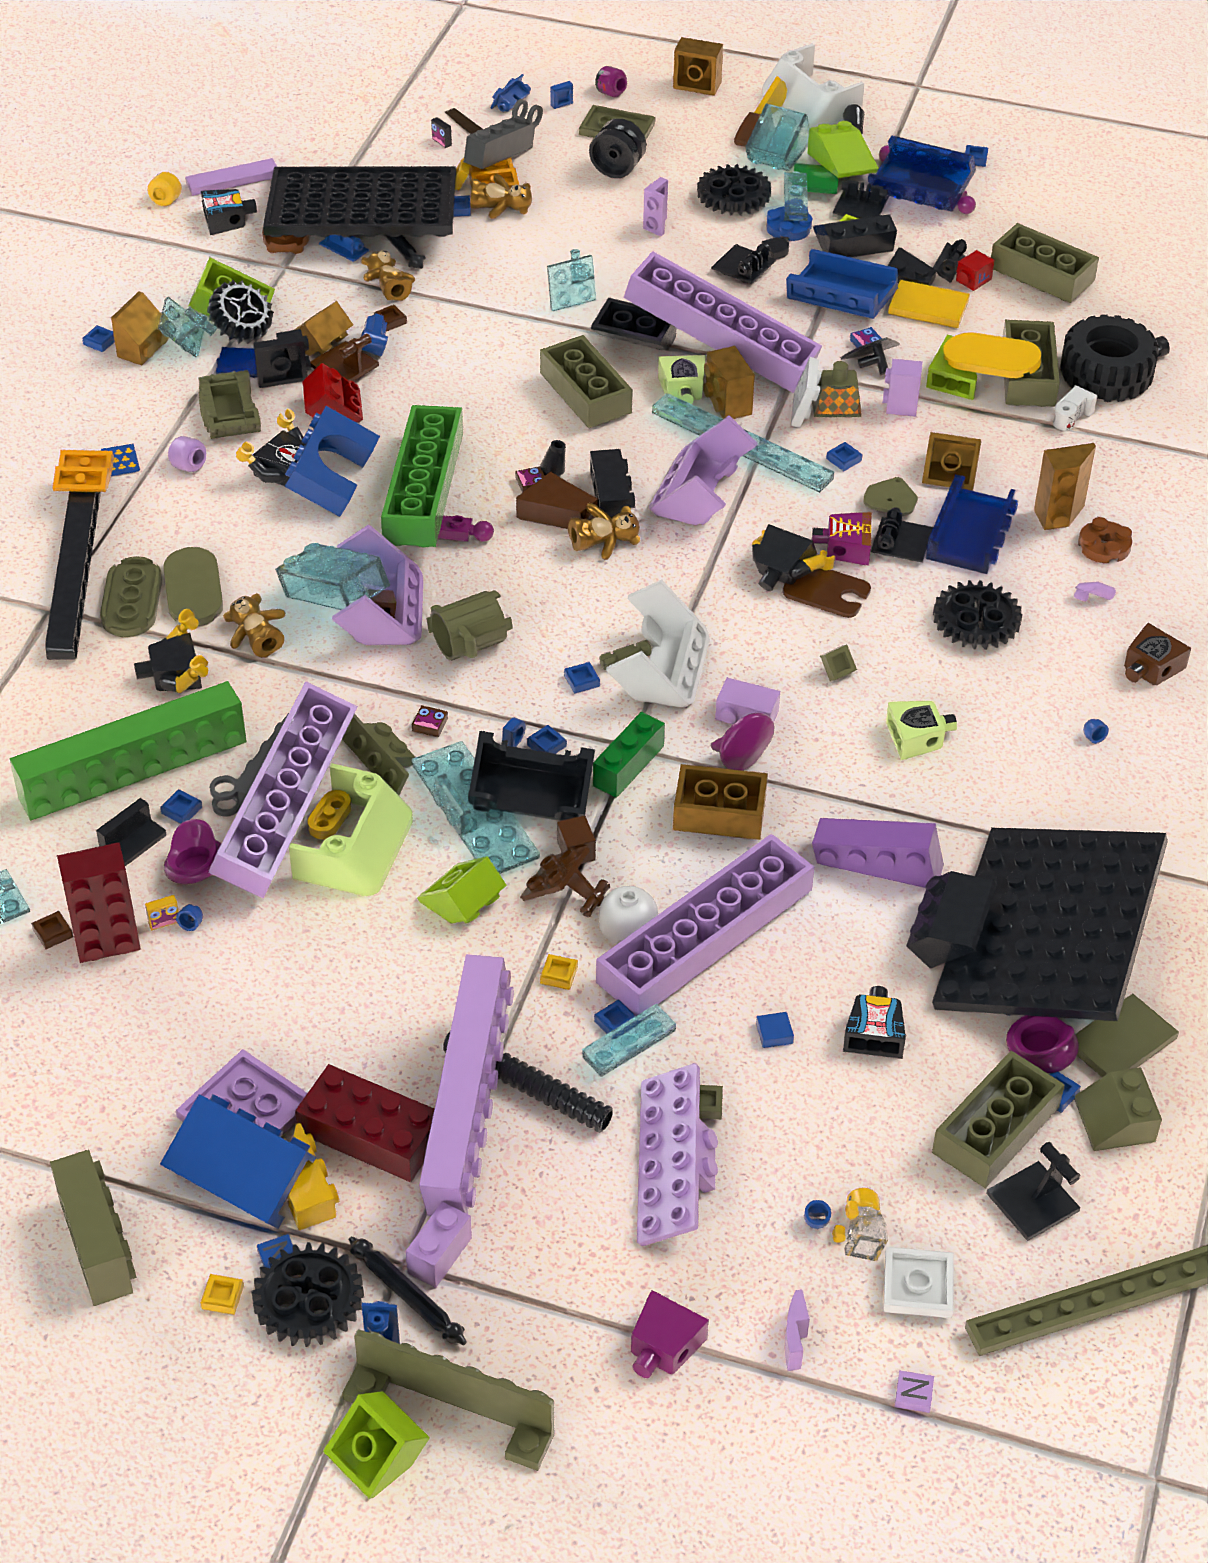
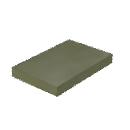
M592 105L579 127V135L595 138L608 121L623 118L638 126L647 140L655 125L656 117Z
M1132 993L1124 999L1118 1021L1094 1020L1076 1033L1079 1042L1077 1056L1103 1077L1112 1071L1139 1067L1176 1040L1179 1031Z

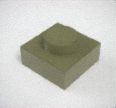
M847 644L820 655L830 681H835L857 670Z
M700 1085L699 1119L722 1120L723 1086Z

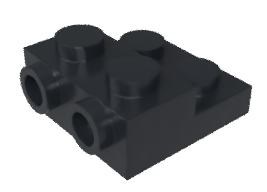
M301 329L276 333V339L253 343L259 388L302 382L307 377V371L311 370L309 355H305V351L309 350L307 335H302Z

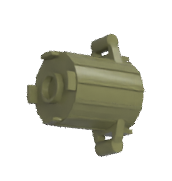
M496 590L490 592L483 591L443 607L434 605L430 608V617L426 618L429 633L433 632L436 643L446 659L453 661L463 656L474 658L478 655L477 651L503 642L506 639L507 631L513 629L511 617H504L503 611L496 600L501 595Z

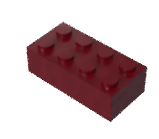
M120 843L57 855L80 963L141 950Z
M328 1064L296 1108L295 1115L296 1123H301L305 1134L311 1133L314 1141L408 1182H412L424 1164L435 1108Z

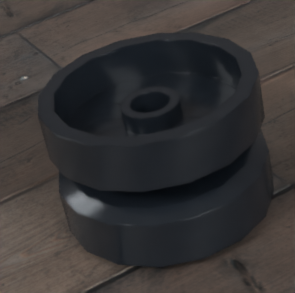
M623 118L612 119L603 126L590 143V160L603 175L610 178H623L631 173L646 153V139L640 128L631 121Z

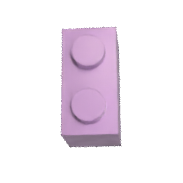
M892 358V367L886 368L885 383L889 384V388H884L882 403H887L886 414L916 417L923 361Z
M727 677L716 699L715 720L734 724L748 714L763 713L774 722L779 712L781 691Z
M441 1202L406 1250L407 1274L437 1288L472 1239L471 1216Z

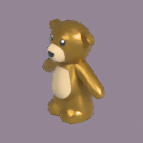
M499 174L494 175L495 183L489 184L473 178L471 208H493L488 214L491 219L497 218L508 206L519 211L521 214H527L528 208L532 203V192L529 183L513 185L509 188L504 178Z
M387 250L373 252L368 258L362 257L361 263L367 265L369 270L364 274L363 279L367 282L379 279L380 288L387 300L403 301L409 296L415 277L412 274L394 268L396 260L391 258Z
M588 503L586 509L595 518L591 520L571 518L568 523V533L573 549L581 551L604 542L605 545L601 552V557L604 560L610 558L617 539L629 541L633 545H637L640 542L638 535L640 530L637 517L631 513L629 506H624L621 512L611 519L597 505Z
M258 593L253 594L251 597L242 596L231 603L230 611L223 615L226 622H235L239 625L230 641V646L233 649L238 648L247 635L255 655L260 658H266L282 648L284 644L283 633L268 621L282 619L286 613L282 609L260 611L259 604L262 598Z

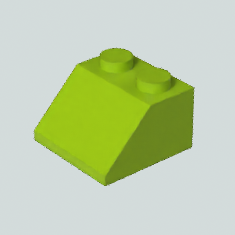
M485 856L457 863L420 894L417 899L421 904L451 924L462 921L466 924L480 915L478 910L484 905L488 906L499 899V892L507 884L489 857Z
M383 1391L358 1394L323 1452L371 1499L414 1464L430 1437Z

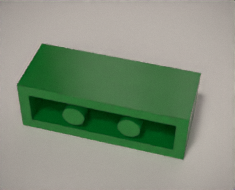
M641 711L593 762V787L617 798L664 747L665 723Z

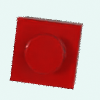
M975 250L958 261L956 281L975 291L992 280L995 260Z

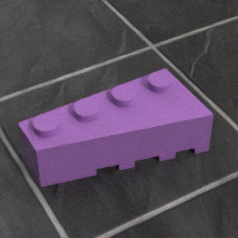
M820 818L812 841L817 864L923 888L926 887L927 882L932 877L941 875L944 866L936 823Z

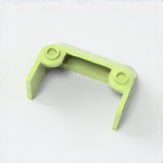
M332 763L330 766L332 790L346 792L350 796L352 804L365 806V809L351 837L341 835L330 836L323 841L320 849L290 843L289 854L292 879L362 896H371L381 890L413 823L412 810L378 774Z

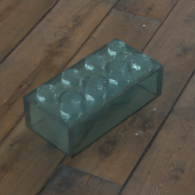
M311 543L305 546L304 551L298 555L286 558L283 564L275 569L286 597L338 610L344 609L364 595L371 599L390 586L379 556L319 543Z

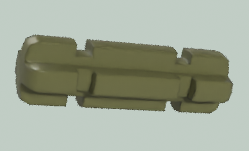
M647 640L637 642L636 646L631 644L613 650V654L611 652L601 654L599 662L603 670H606L607 666L640 651L646 656H650L652 648Z

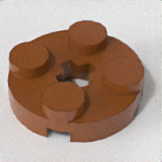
M262 230L263 243L270 253L291 252L299 254L304 251V246L310 240V235L304 237H295L294 235L271 237L270 235H263Z
M1096 517L1092 520V523L1086 524L1081 529L1078 545L1083 548L1082 553L1090 560L1099 563H1109L1110 559L1118 558L1117 562L1130 554L1132 530L1129 527L1108 521L1103 517Z

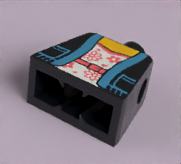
M237 189L201 191L203 212L210 235L243 228L246 225L245 215L257 213L255 199L242 201Z
M873 986L869 990V995L859 994L855 998L845 1029L843 1052L903 1059L906 1034L901 1001L897 998H888V990L885 987Z

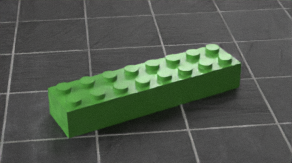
M411 406L381 515L382 536L394 546L436 547L463 437L462 407Z
M229 681L11 757L9 760L18 799L29 820L32 821L244 744L247 740L242 702Z

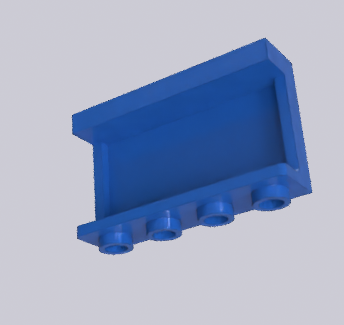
M811 249L809 252V264L801 274L790 273L786 278L787 299L874 319L898 289V269Z
M198 1094L160 1165L279 1229L285 1218L279 1214L280 1209L306 1162L309 1160L314 1163L316 1156L307 1152L310 1145L295 1137H292L290 1142L281 1138L282 1130L267 1122L263 1128L254 1123L257 1117L241 1108L238 1109L237 1113L228 1110L227 1108L230 1103L212 1094L210 1099Z

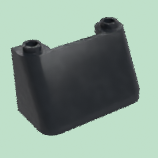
M479 731L468 794V802L473 805V809L481 812H488L491 809L559 821L585 816L595 749L581 747L580 753L574 756H570L571 751L565 750V755L507 746L508 740H502V743L499 744L493 739L494 733Z

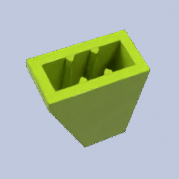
M947 334L928 368L926 388L973 400L975 398L977 373L958 370L948 365V361L944 359L943 348L945 343L953 336Z

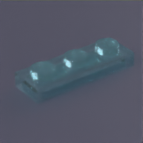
M797 171L791 173L784 172V220L808 221L807 173Z
M655 1004L583 1048L582 1058L600 1077H603L675 1032L676 1023Z

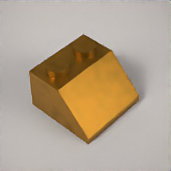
M138 291L111 317L118 358L142 366L169 339L166 318L141 291Z
M335 301L294 330L301 329L302 335H307L309 350L305 351L306 355L311 356L316 352L322 355L333 347L331 345L333 340L338 343L349 334L346 330L354 324L340 304Z
M930 432L922 483L973 491L982 443L981 439Z

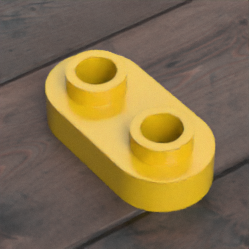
M332 790L321 798L308 817V830L311 836L317 839H326L336 834L351 812V798L346 792Z

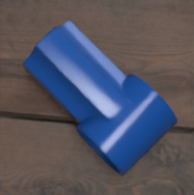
M376 313L368 316L361 334L363 336L367 333L372 338V343L364 346L362 350L379 357L383 355L388 341V336L385 335L387 323L384 320V316Z

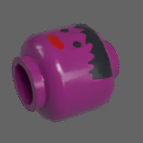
M604 66L596 75L595 85L600 93L611 97H618L627 88V77L621 69Z

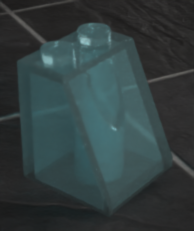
M766 103L745 147L748 160L755 164L771 166L776 170L790 171L808 147L810 128L808 115Z

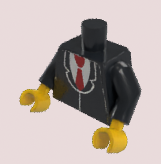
M291 409L285 411L287 419L281 413L277 418V424L282 428H287L288 432L282 430L255 453L254 446L247 441L236 452V458L241 462L247 461L249 463L248 467L253 471L254 476L264 483H277L285 486L289 478L285 473L292 461L297 462L293 457L300 444L305 446L301 442L304 436L298 426L294 427L292 423L295 414Z

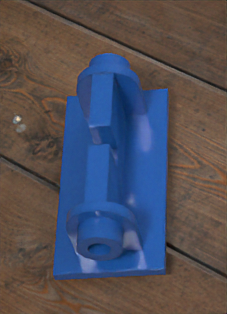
M521 74L516 79H510L503 89L498 88L492 96L494 100L490 108L493 109L498 106L500 111L508 112L519 99L526 98L530 94L531 88L528 84H524L521 81L524 75Z
M330 235L319 242V245L352 262H355L369 252V249L364 247L362 240L354 236Z
M383 1301L362 1303L364 1331L377 1332L384 1336L385 1339L400 1344L397 1305L388 1304Z

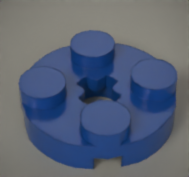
M789 203L787 206L771 209L767 212L766 230L774 238H781L783 236L788 237V241L802 240L810 234L813 218L806 210L801 209L799 204Z

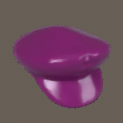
M763 713L748 714L734 723L721 738L713 741L710 745L711 749L720 753L721 761L727 769L744 771L757 762L770 744L774 735V722Z
M200 819L187 820L181 823L174 831L171 848L164 862V872L170 881L178 884H194L212 875L208 872L222 843L215 839L212 828L207 822Z
M1023 1016L1011 1025L1006 1036L1009 1052H1015L1046 1073H1055L1067 1068L1075 1060L1079 1050L1078 1038L1074 1033L1073 1027L1057 1017Z

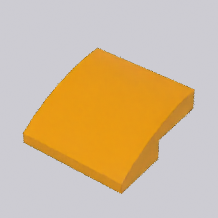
M511 157L484 169L470 165L468 176L471 187L473 178L486 184L495 183V174L501 175L509 188L513 185H519L516 168L513 167Z
M60 450L59 464L55 466L53 491L106 492L112 473L113 451Z

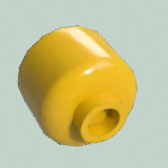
M161 172L150 181L147 191L154 203L160 206H168L179 197L182 187L179 179L174 174Z

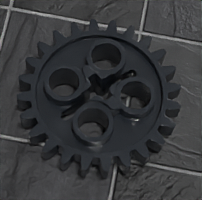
M726 164V168L717 166V170L710 168L709 173L704 172L703 177H699L697 197L700 198L701 203H705L706 208L713 206V212L721 210V214H724L727 211L730 213V216L734 212H738L742 216L744 211L751 214V209L759 211V206L765 207V203H769L771 181H768V176H763L762 171L756 173V168L748 170L747 165L739 168L738 164L734 167Z
M968 580L966 586L961 582H957V588L949 585L947 591H941L940 597H936L934 604L933 622L937 623L938 631L944 630V638L952 636V643L960 640L962 641V647L969 643L972 644L974 650H976L978 645H982L987 650L988 644L998 648L999 641L1007 644L1008 638H1015V633L1020 630L1023 615L1021 614L1022 607L1017 605V598L1011 599V592L1002 593V586L994 589L992 582L987 586H983L982 580H979L977 585Z
M307 1242L303 1251H300L299 1247L294 1244L293 1253L288 1254L285 1250L281 1249L280 1260L273 1257L268 1258L271 1268H259L261 1278H254L255 1290L251 1291L254 1314L258 1316L259 1325L266 1324L268 1335L277 1331L279 1342L289 1336L291 1346H295L299 1339H304L305 1347H309L312 1338H316L318 1343L323 1345L324 1335L328 1334L332 1339H337L336 1329L339 1328L347 1332V1320L356 1322V1310H362L361 1298H364L362 1275L358 1274L356 1263L349 1264L348 1254L338 1258V1249L336 1247L327 1253L325 1252L324 1243H321L317 1250H312L311 1243ZM295 1275H302L298 1278H292ZM328 1281H333V1282H334V1283H332V1284H324L325 1282H328ZM284 1304H292L288 1307H281ZM318 1310H324V1311H325V1312L320 1313V1314H319V1313H314V1312H316V1311H318Z

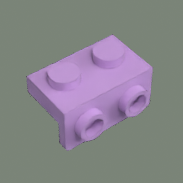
M663 177L658 178L644 189L643 229L662 236L665 232V220L667 219L668 180Z

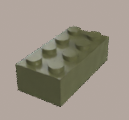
M1016 223L993 244L991 258L995 260L993 270L1069 303H1072L1095 281L1099 257L1020 223Z
M1005 319L1002 337L1032 342L1041 351V365L1037 371L1032 374L1030 372L1024 373V377L1021 378L1004 377L1005 403L1015 406L1055 407L1060 380L1054 322Z
M584 335L540 349V374L588 428L632 413L633 389Z
M1010 1051L936 1129L932 1153L986 1189L1059 1109L1065 1084L1015 1052Z
M88 1149L50 1161L58 1198L93 1306L132 1294L131 1280L137 1278L131 1260L132 1255L127 1239L124 1240L121 1221L118 1213H115L109 1186L106 1187L100 1160L93 1162L90 1150Z

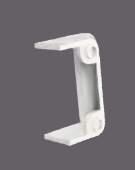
M814 43L785 52L762 86V96L764 97L775 77L778 76L786 83L787 94L779 110L807 131L811 127H818L819 124L833 125L844 121L843 113L849 105L857 104L862 108L865 83L862 81L845 88L834 80L826 81L820 85L810 77L813 75Z
M661 579L629 594L627 597L644 616L641 632L643 637L653 645L650 659L640 651L607 666L606 671L636 701L685 707L695 701L710 636L706 626Z

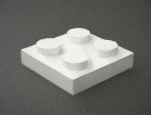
M809 357L795 389L791 426L800 428L803 420H808L812 410V405L810 404L812 400L816 401L819 396L820 386L817 385L822 371L818 370L819 359Z
M886 1246L883 1312L952 1318L954 1306V1252Z

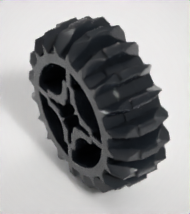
M232 280L229 284L224 282L220 287H217L209 299V306L207 308V313L210 314L209 321L214 322L213 329H220V336L226 334L229 336V341L235 338L238 344L243 340L247 344L252 342V340L257 342L266 335L272 325L274 312L271 310L272 303L266 302L267 295H261L260 289H253L252 283L248 286L244 285L243 280L238 285Z

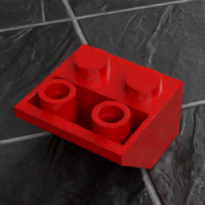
M321 363L302 381L305 413L309 416L314 417L316 412L321 415L325 406L356 423H360L363 420L359 386L354 381H349L341 376L336 369L329 368Z

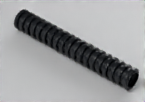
M450 1031L445 1037L443 1043V1051L445 1053L447 1050ZM509 1053L503 1054L501 1062L496 1061L495 1070L498 1071V1080L501 1079L502 1083H509L512 1088L518 1087L519 1092H526L529 1097L535 1096V1099L539 1102L543 1100L544 1105H552L551 1107L554 1110L560 1109L561 1114H569L568 1116L571 1119L577 1118V1121L581 1124L586 1122L588 1128L594 1127V1130L598 1133L605 1130L609 1125L613 1115V1108L610 1105L604 1107L602 1101L596 1102V1099L592 1096L587 1098L586 1093H579L575 1087L570 1089L569 1084H562L559 1079L553 1080L552 1075H545L542 1070L536 1071L534 1066L528 1067L527 1062H520L517 1057L511 1058Z

